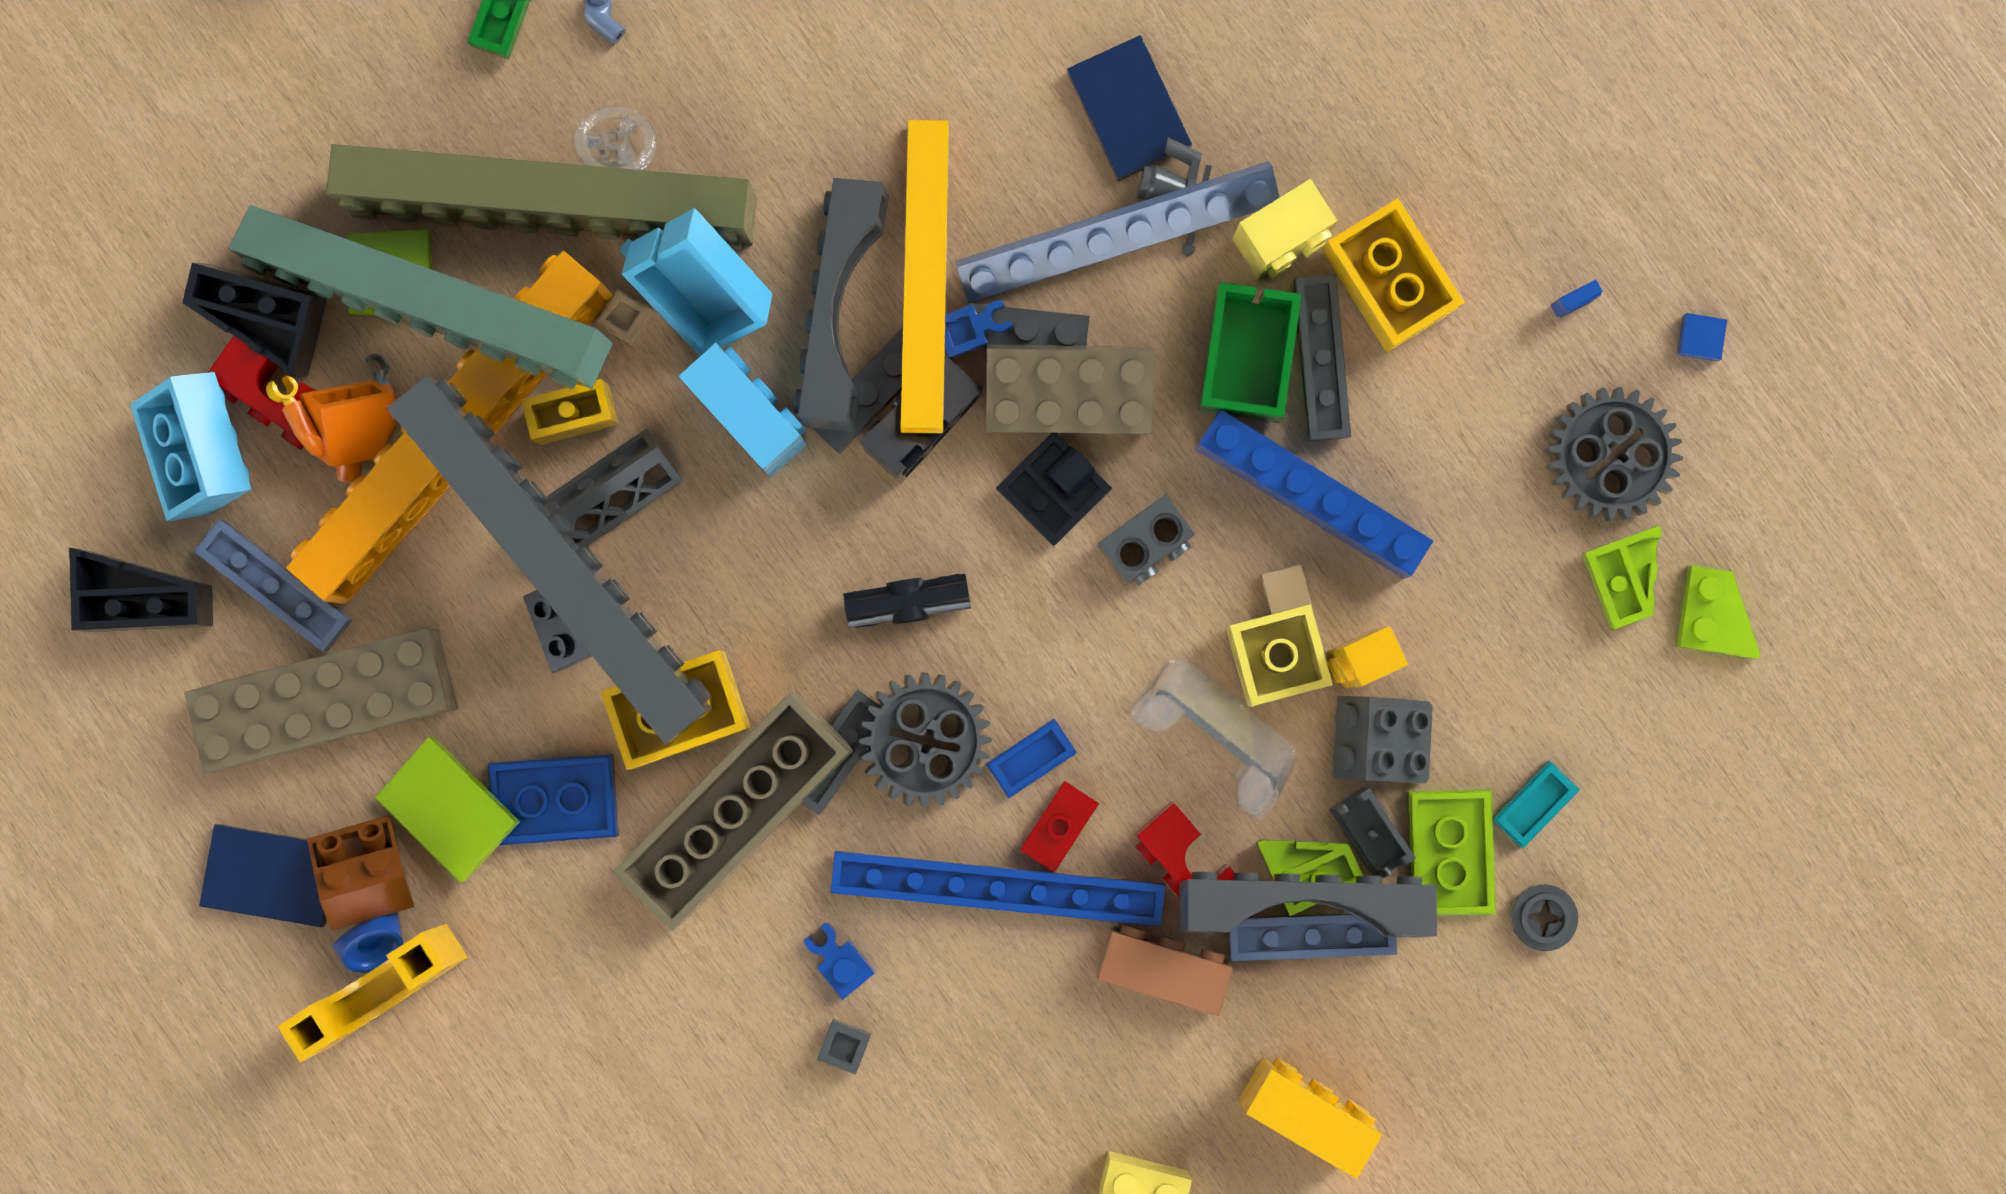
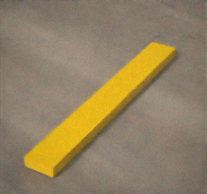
M908 120L901 433H943L949 120Z

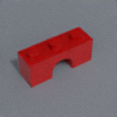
M233 335L207 373L215 372L219 387L223 390L226 400L235 404L240 399L251 407L247 412L248 415L267 427L271 422L284 429L281 437L302 450L304 446L294 435L282 412V409L285 407L283 402L273 401L266 392V386L278 365L265 356L257 354L248 348L247 344ZM301 381L294 397L296 401H301L302 393L317 391V389Z
M1171 801L1135 833L1140 840L1135 847L1150 865L1158 860L1168 872L1162 879L1179 897V882L1192 879V873L1188 870L1185 862L1186 851L1190 844L1202 834L1178 806ZM1224 864L1216 871L1217 880H1233V873L1235 872L1230 866Z

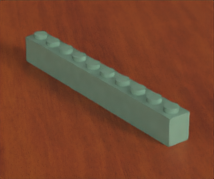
M249 205L228 248L242 258L241 265L252 272L264 275L266 270L274 272V278L292 287H297L299 282L308 285L307 290L328 300L334 294L342 297L341 302L360 312H364L366 307L375 309V315L393 324L398 325L400 319L410 322L409 327L428 337H433L435 332L445 335V341L464 350H467L469 345L480 348V354L496 362L503 363L506 357L516 361L514 365L529 374L538 376L540 371L552 374L551 380L570 389H574L576 384L590 389L593 388L613 345L597 328Z

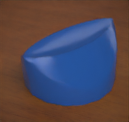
M398 912L358 923L334 942L332 948L345 968L352 972L369 973L388 960L386 955L403 945Z

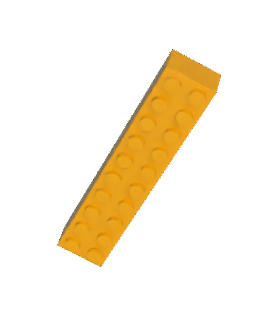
M563 250L558 257L556 255L549 257L539 270L541 276L531 288L526 286L521 289L514 299L590 326L600 315L612 294L597 278ZM477 348L476 351L471 349L461 357L456 365L458 371L448 383L452 382L468 401L462 406L467 413L472 412L475 416L479 415L496 434L522 405L521 400L528 398L549 373L540 371L539 375L535 376L517 368L514 365L516 362L505 357L503 363L496 362L480 354V348ZM401 428L403 434L394 445L388 444L378 452L373 461L376 465L366 477L361 475L351 483L346 491L348 497L339 508L333 507L323 515L318 523L320 529L311 540H303L290 555L293 560L286 569L323 601L347 605L450 487V484L403 428Z

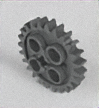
M1622 387L1614 389L1611 398L1607 390L1601 388L1596 392V401L1589 393L1580 396L1582 407L1575 402L1568 404L1566 407L1571 417L1561 414L1555 419L1563 429H1553L1548 433L1552 439L1558 441L1557 445L1545 448L1546 453L1556 456V461L1546 465V469L1558 470L1560 474L1551 482L1552 485L1564 483L1567 487L1561 495L1562 500L1574 495L1577 498L1573 507L1575 511L1587 504L1589 505L1588 517H1596L1602 509L1605 521L1614 520L1617 510L1622 520L1631 518L1632 508L1639 516L1647 513L1645 501L1652 506L1660 505L1662 502L1657 491L1667 494L1673 490L1665 480L1680 476V473L1670 466L1672 463L1683 460V456L1672 453V447L1682 443V440L1669 438L1668 435L1677 426L1676 423L1664 425L1661 421L1666 415L1667 410L1663 409L1656 413L1651 411L1654 398H1650L1642 404L1638 403V390L1631 392L1627 399H1625ZM1610 415L1617 416L1623 422L1624 430L1621 436L1610 432L1607 424ZM1636 429L1641 431L1642 434L1637 440L1617 454V460L1603 466L1593 478L1588 479L1586 477V473L1592 467L1600 463L1611 453V448L1625 442ZM1579 442H1585L1591 446L1593 457L1590 462H1584L1578 457L1576 448ZM1638 446L1646 448L1650 453L1651 460L1647 467L1641 466L1635 459V450ZM1608 472L1616 475L1620 481V488L1616 494L1610 493L1604 486L1603 480Z
M921 672L919 684H916L913 677L906 674L904 675V687L902 688L891 680L889 682L891 694L887 696L877 691L875 694L881 704L878 707L867 704L865 706L866 710L873 715L872 719L859 720L858 723L868 729V735L856 738L857 742L868 745V750L858 755L861 760L872 761V764L864 771L865 774L868 776L880 774L874 786L880 790L890 784L888 797L894 800L903 792V803L907 806L912 804L915 796H918L920 806L923 808H927L930 796H933L935 801L941 806L944 805V793L946 792L956 799L960 798L957 786L961 783L968 788H972L973 784L968 775L971 772L979 775L983 774L982 769L976 765L977 759L985 760L990 757V755L980 750L981 745L992 742V738L981 735L980 730L990 725V721L976 718L984 709L983 705L975 704L969 706L974 693L968 690L958 695L961 683L954 680L945 688L946 678L944 675L938 674L934 683L931 684L929 674ZM911 703L916 704L919 709L918 720L912 725H904L901 720L903 708ZM954 714L958 719V728L952 735L944 736L940 729V723L945 716ZM897 728L917 735H925L927 731V735L937 740L958 744L959 749L953 752L929 744H924L922 747L913 740L890 735L889 730ZM898 744H905L909 751L907 760L903 764L893 765L890 761L892 748ZM944 754L948 761L946 770L940 775H932L929 769L931 759L936 755Z

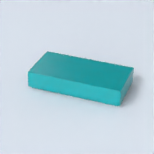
M1547 761L1492 817V820L1519 848L1523 849L1580 789L1551 761Z

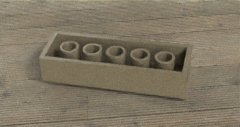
M429 628L184 692L204 773L221 772L458 709L439 630Z
M797 691L789 693L612 872L673 931L855 749Z

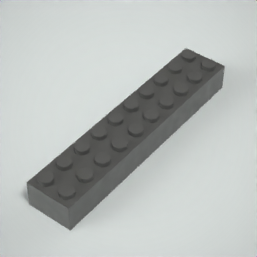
M426 375L391 403L387 410L666 745L712 708L707 702L712 697L711 694L696 677L689 681L679 669L685 663L670 645L661 647L655 640L653 635L658 631L651 621L642 612L634 614L626 605V602L631 598L615 579L613 581L611 579L606 580L598 570L603 567V564L592 550L582 545L578 547L571 537L576 534V531L561 514L557 515L555 512L551 514L544 506L549 499L534 481L530 482L527 478L523 480L517 471L522 466L506 448L503 449L500 445L496 447L491 442L490 438L495 434L479 415L475 416L472 412L468 414L462 407L468 401L452 382L448 383L444 378L438 381Z

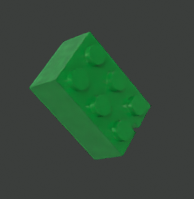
M1219 282L1215 290L1198 411L1218 414L1222 409L1234 417L1279 423L1285 414L1302 294L1264 289L1259 298V304L1251 302L1256 295L1257 287Z

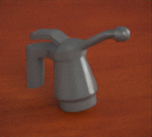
M1167 137L1164 153L1189 165L1187 178L1181 177L1158 165L1153 167L1144 165L1136 197L1148 200L1195 185L1202 153ZM1205 166L1202 182L1209 180L1212 166ZM1195 232L1188 233L1187 242L1183 244L1182 252L1185 256H1191L1194 253Z

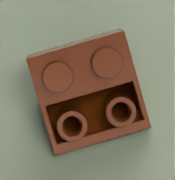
M390 815L307 838L319 900L331 931L414 907L407 874Z

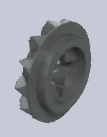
M1548 884L1528 887L1526 891L1516 897V902L1510 913L1514 933L1523 944L1539 951H1552L1563 947L1571 940L1578 926V911L1572 898L1564 890ZM1545 901L1547 912L1560 917V921L1547 922L1542 934L1540 923L1532 918H1528V914L1533 915L1534 913L1541 912Z

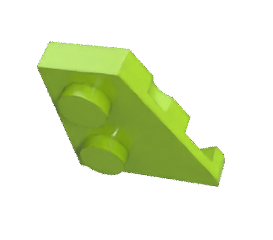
M1660 525L1581 553L1610 630H1615L1653 616L1655 603L1653 587L1658 574V563H1656L1658 539H1661L1662 534Z
M1694 565L1687 567L1676 647L1759 659L1760 651L1733 571Z
M1259 840L1256 842L1273 881L1274 874H1300V882H1315V875H1341V883H1356V876H1363L1347 843ZM1290 902L1283 904L1288 915L1292 916L1318 903Z

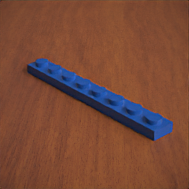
M835 851L830 893L1161 926L1165 884Z

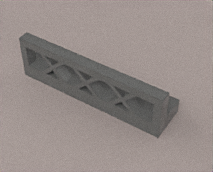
M646 428L547 496L549 501L544 506L551 514L553 512L557 515L561 514L573 529L576 519L583 514H597L596 522L592 527L587 530L574 529L576 534L571 537L574 538L573 541L578 547L581 545L586 547L683 480L662 452L656 439ZM658 463L661 464L668 474L655 484L642 483L645 472ZM618 490L631 491L629 501L621 507L608 506L610 496Z

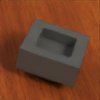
M833 1019L817 1060L856 1075L872 1033Z

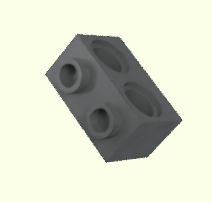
M1165 494L1100 541L1097 546L1125 585L1135 580L1139 586L1158 572L1154 565L1161 559L1168 556L1171 561H1174L1191 548L1188 540L1195 533ZM1162 520L1171 522L1176 529L1174 540L1170 542L1159 541L1153 532L1155 523ZM1128 544L1138 546L1143 553L1141 564L1134 567L1125 565L1120 558L1122 547Z

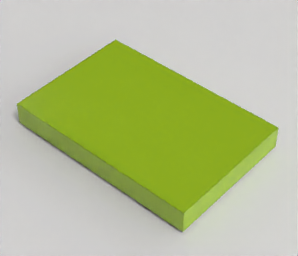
M428 737L375 796L460 883L466 882L520 823L435 737Z
M1491 790L1406 791L1408 847L1416 857V859L1409 863V877H1422V885H1436L1437 916L1496 914Z

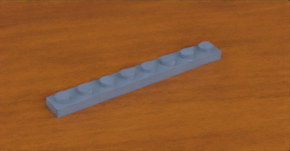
M1267 161L956 260V268L968 303L1257 212L1280 198L1273 167Z

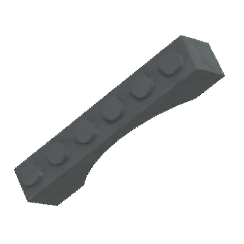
M833 178L832 190L825 193L823 208L824 215L828 217L826 230H821L818 237V254L822 255L820 270H815L812 276V293L816 295L814 310L809 309L806 316V333L810 334L808 349H803L800 356V373L804 374L802 389H797L794 396V413L798 414L797 418L806 427L854 432L860 391L850 377L842 356L839 338V314L845 287L855 266L868 248L884 232L889 195L882 182Z
M1192 872V879L1179 882V933H1226L1232 931L1248 917L1265 908L1281 903L1310 902L1326 904L1347 911L1368 923L1383 937L1427 938L1437 936L1436 885H1422V877H1397V884H1382L1381 876H1356V883H1341V875H1315V882H1300V874H1274V881H1259V873H1233V880H1217V872Z

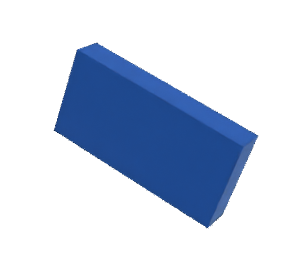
M1052 719L986 763V765L1009 799L1077 752L1056 720Z

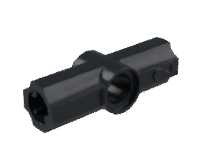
M966 574L941 576L928 580H923L922 578L905 579L886 583L885 587L843 593L849 629L874 626L887 622H892V624L909 623L929 619L930 615L971 609Z

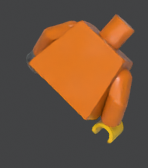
M371 354L366 358L367 363L370 360H376L382 367V371L373 373L375 380L302 393L301 401H296L294 397L297 393L298 385L295 379L290 376L282 378L287 388L286 395L278 391L274 381L269 382L266 386V392L270 399L276 402H283L285 407L282 409V412L294 435L309 454L320 458L330 467H336V478L343 482H353L362 475V461L372 460L376 457L378 452L387 445V441L398 424L397 420L387 410V407L396 400L391 379L385 378L389 370V364L379 354Z

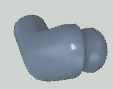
M584 0L585 21L612 45L618 43L626 30L611 17V0Z

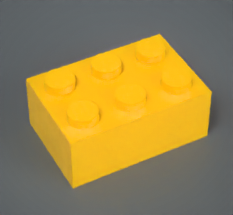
M1399 198L1327 241L1321 250L1386 353H1389L1452 314L1465 303Z
M717 650L688 660L679 668L689 681L696 677L712 696L707 700L712 708L666 745L617 686L600 691L627 770H635L751 729L725 651Z
M1262 1057L1238 1099L1244 1112L1355 1179H1358L1383 1135L1374 1126L1376 1119L1370 1115L1368 1110L1349 1099L1345 1105L1339 1103V1097L1333 1093L1334 1091L1321 1082L1312 1078L1309 1084L1301 1080L1303 1076L1297 1072L1298 1070L1282 1059L1276 1057L1272 1063Z

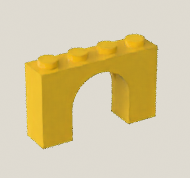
M447 923L421 932L386 955L388 960L331 996L312 1003L277 1026L299 1062L301 1063L330 1049L468 959L467 954Z

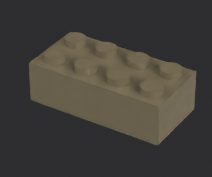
M987 345L986 432L1152 434L1154 350L1152 347Z

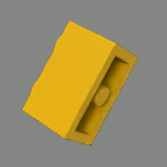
M602 379L596 380L592 389L576 385L574 389L564 388L521 400L530 439L540 446L619 425L610 386Z

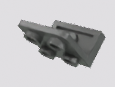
M1337 696L1333 778L1426 783L1429 779L1432 704L1429 701Z

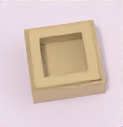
M617 288L595 322L631 346L654 312Z
M1302 565L1260 575L1270 615L1311 604Z

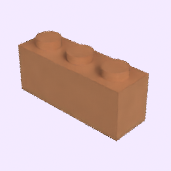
M1125 924L1121 925L1120 931L1110 929L1097 973L1099 981L1219 1016L1233 970L1229 963L1224 962V954L1201 948L1200 955L1184 950L1186 943L1165 936L1161 937L1160 943L1145 939L1146 931Z

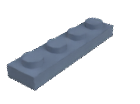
M219 519L194 550L201 558L322 652H328L352 622L349 616L332 603L319 598L282 564L225 520Z
M1351 913L1248 917L1232 931L1228 932L1230 961L1397 955L1396 937H1383L1372 926Z

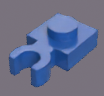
M1002 300L989 303L984 313L977 315L973 304L945 315V349L950 359L989 345L985 336L987 332L992 331L997 334H1003L1013 328L1011 321H1006L1002 324L993 322V314L1005 308Z
M825 922L821 928L827 934V943L818 945L810 936L804 940V943L810 952L822 955L825 958L817 966V969L843 1000L874 975L875 970L850 940L840 947L836 943L837 935L835 929Z

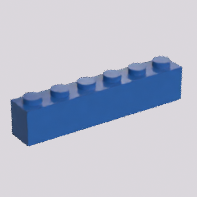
M1222 409L1218 412L1195 449L1403 579L1413 575L1433 543L1432 539Z

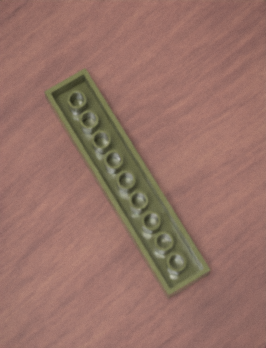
M331 144L326 194L339 203V207L351 211V216L361 219H376V213L390 214L392 220L406 223H415L417 217L432 218V223L443 226H457V220L472 221L474 227L489 230L497 229L498 224L514 225V230L525 233H537L539 227L554 228L555 234L563 236H579V231L595 232V237L607 240H618L620 234L636 235V240L658 227L663 231L667 222L695 208L733 250H741L742 244H753L757 201L756 194L748 179Z

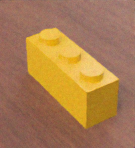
M1390 626L1371 630L1326 651L1330 658L1327 661L1330 676L1335 684L1340 682L1343 688L1362 687L1408 665Z

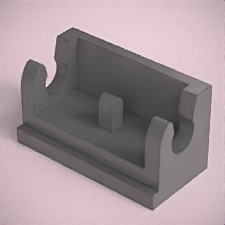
M1360 788L1329 809L1372 876L1385 878L1391 874L1390 871L1399 865H1407L1416 859L1370 788Z

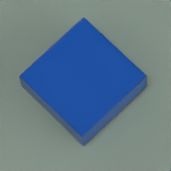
M1597 279L1560 297L1551 304V307L1556 316L1561 318L1593 302L1601 296L1603 291Z
M1690 313L1684 314L1677 355L1716 362L1722 360L1727 319Z

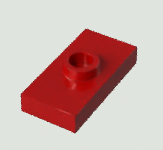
M1064 780L1020 848V851L1055 873L1099 803Z

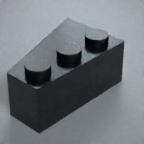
M191 264L183 304L223 331L229 332L240 339L257 354L265 356L280 366L281 370L291 377L309 375L327 299L308 291L216 265Z
M945 356L943 433H901L900 395L892 404V410L882 420L879 419L870 427L860 443L870 457L902 484L983 395V388L950 358Z
M69 547L72 631L107 632L213 626L212 585L88 550Z

